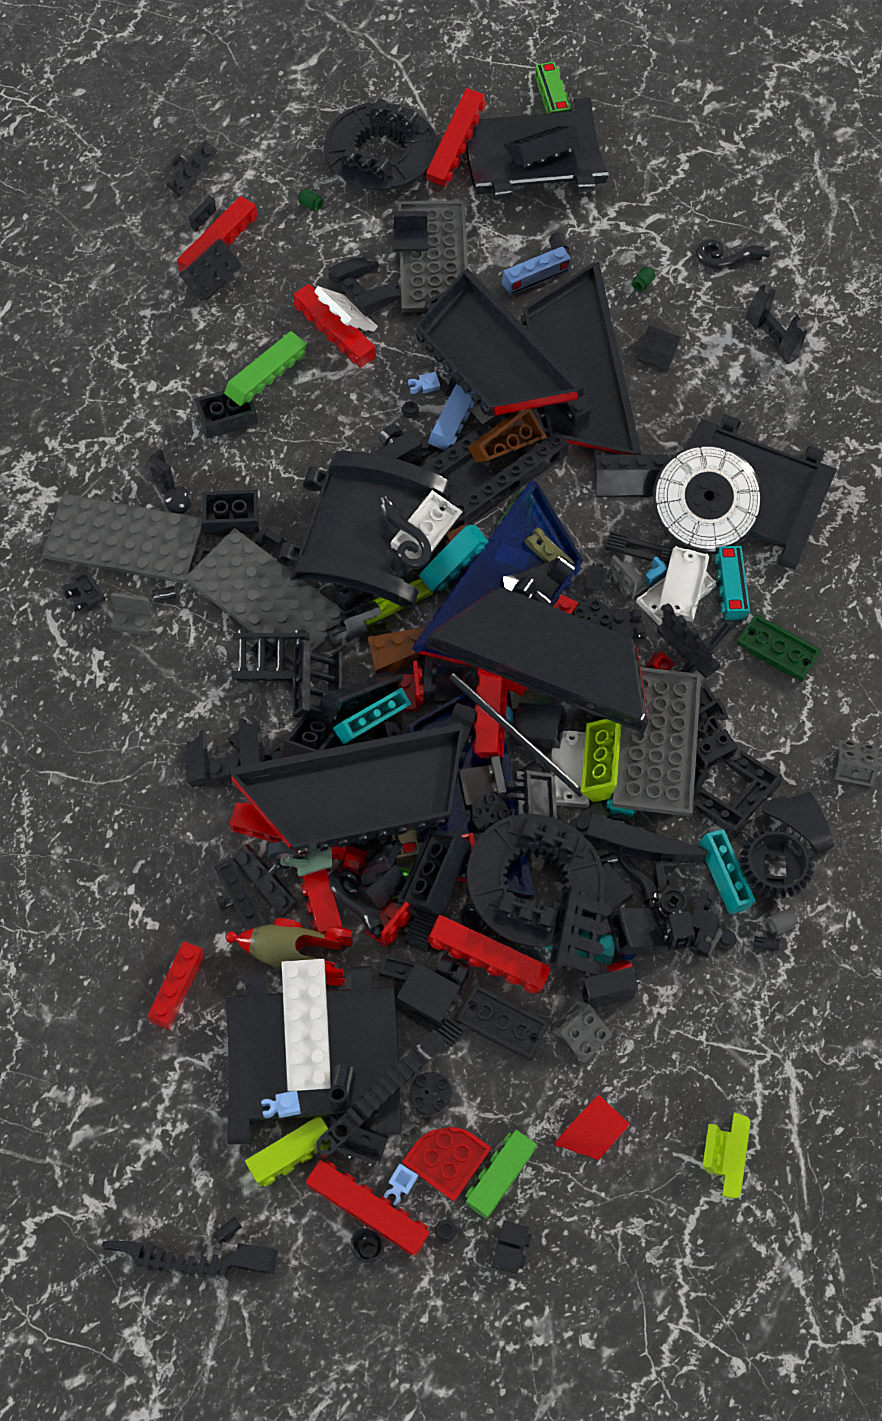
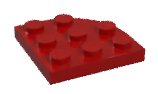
M461 1128L434 1129L423 1135L414 1144L402 1161V1165L419 1175L421 1179L455 1202L492 1150V1147L474 1134Z

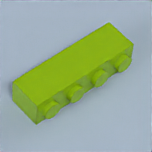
M321 1116L314 1118L245 1160L259 1187L271 1185L275 1182V1177L280 1174L287 1175L294 1170L293 1166L300 1162L304 1164L313 1158L315 1143L328 1130ZM328 1144L322 1145L320 1149L322 1151L325 1149L327 1150L329 1146Z

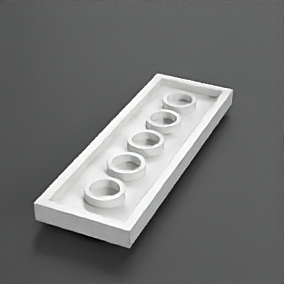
M325 959L282 962L288 1091L331 1088Z

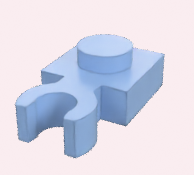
M436 372L419 375V380H408V386H415L410 388L411 394H415L419 390H422L423 393L440 390V383Z
M297 1090L276 1094V1101L270 1099L261 1101L262 1107H271L268 1111H263L265 1118H270L277 1112L279 1118L301 1114Z
M399 1164L388 1182L393 1185V1188L386 1191L384 1197L388 1199L391 1194H395L396 1200L393 1204L397 1206L401 1202V1193L404 1192L408 1195L419 1175Z

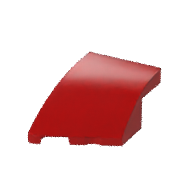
M598 1094L563 1132L554 1145L599 1161L630 1124Z

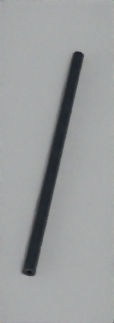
M455 673L449 677L458 688L579 797L583 795L579 785Z

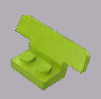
M735 1112L731 1132L721 1131L718 1125H708L703 1168L707 1173L725 1177L722 1196L732 1199L738 1198L741 1195L750 1130V1119Z

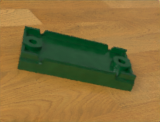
M758 614L754 615L737 641V645L745 650L747 649L750 654L787 675H793V677L802 682L822 651Z

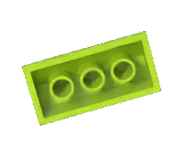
M608 719L586 724L581 793L592 802L610 799L617 787L621 725Z

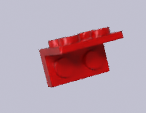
M413 661V674L403 675L404 678L398 688L403 689L411 705L398 713L420 711V704H424L422 668L418 667L417 661Z
M390 900L389 904L378 915L384 925L381 938H376L375 935L369 934L368 930H366V934L383 947H386L388 943L392 944L396 940L397 932L400 928L404 929L410 921L409 903L405 902L400 908Z

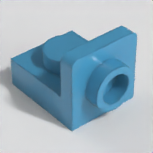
M658 557L653 558L652 569L645 574L644 581L649 585V588L664 579L667 574L666 564L662 560L660 561Z

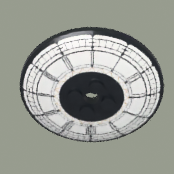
M697 445L676 453L664 464L655 480L652 497L653 508L660 526L676 543L693 551L718 552L719 547L737 545L753 530L762 509V490L755 471L740 455L721 446ZM711 492L714 499L711 501L706 500L704 493Z

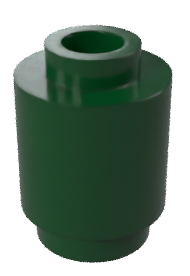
M307 188L301 190L298 194L299 204L312 211H319L321 209L323 199L320 195Z
M642 267L633 278V288L638 292L646 290L656 277L654 270L650 267Z

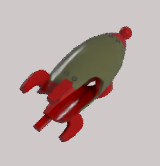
M277 918L273 924L255 927L239 935L230 931L225 936L228 943L238 942L240 947L251 956L265 964L281 969L282 962L317 959L299 954V951L306 946L341 950V945L351 947L353 945V938H350L352 930L331 926L323 934L302 928L299 922L285 918ZM325 960L326 985H344V970L335 968L334 962Z

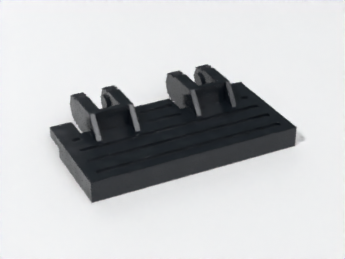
M516 771V780L524 782L509 781L506 783V789L521 791V793L506 794L508 801L517 802V815L539 814L557 819L555 774Z

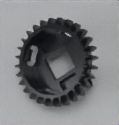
M770 826L767 832L762 828L760 834L755 832L753 837L750 836L747 839L748 843L745 842L743 845L744 849L740 852L742 857H740L739 862L744 863L740 866V869L746 871L742 876L749 877L746 883L753 882L752 889L754 890L759 887V894L763 893L764 897L785 899L787 893L793 897L794 891L799 894L801 888L805 889L807 883L811 881L810 876L814 874L812 868H814L815 863L810 861L814 859V856L808 855L811 852V848L805 849L807 841L800 842L802 836L794 837L795 831L788 834L787 828L781 832L779 826L775 831ZM789 840L792 841V844H791V845H792L798 852H799L800 850L802 851V853H801L800 856H797V855L788 847V842H789ZM763 841L764 844L752 852L753 847L756 848ZM786 857V876L764 874L765 860L783 861Z

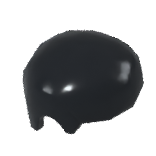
M176 486L169 489L166 493L165 505L172 513L181 514L192 506V496L187 489Z
M473 903L464 906L459 913V923L471 930L480 933L488 926L477 913Z
M366 1227L355 1231L351 1238V1252L353 1256L362 1263H373L379 1260L384 1251V1240L376 1230H369Z

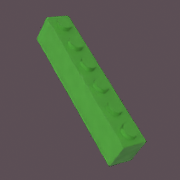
M290 331L228 381L224 394L240 406L245 402L249 403L256 393L260 394L267 384L271 385L277 376L280 377L288 367L291 368L297 359L301 360L304 357L307 343Z

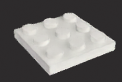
M319 286L314 291L319 296L318 299L322 303L328 304L330 306L329 310L335 315H339L341 317L340 320L347 326L352 325L357 329L360 327L364 331L370 330L373 332L378 327L369 317H365L345 295Z

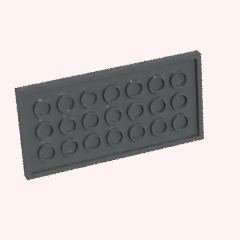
M464 200L398 202V211H427L428 251H400L402 313L428 312L425 309L426 300L446 291L459 274L468 268Z
M63 494L42 556L43 559L186 584L185 577L190 573L203 529L202 518Z
M235 528L185 577L187 583L252 633H294V630H306V633L310 635V640L306 641H310V650L313 653L328 638L326 630L343 622L340 615L344 613L342 609L305 581H291V570L280 564L275 558ZM267 640L277 647V640ZM285 640L284 658L293 664V647L296 646V640Z
M640 667L649 722L644 734L621 725L617 787L613 792L612 807L691 817L693 812L701 674Z

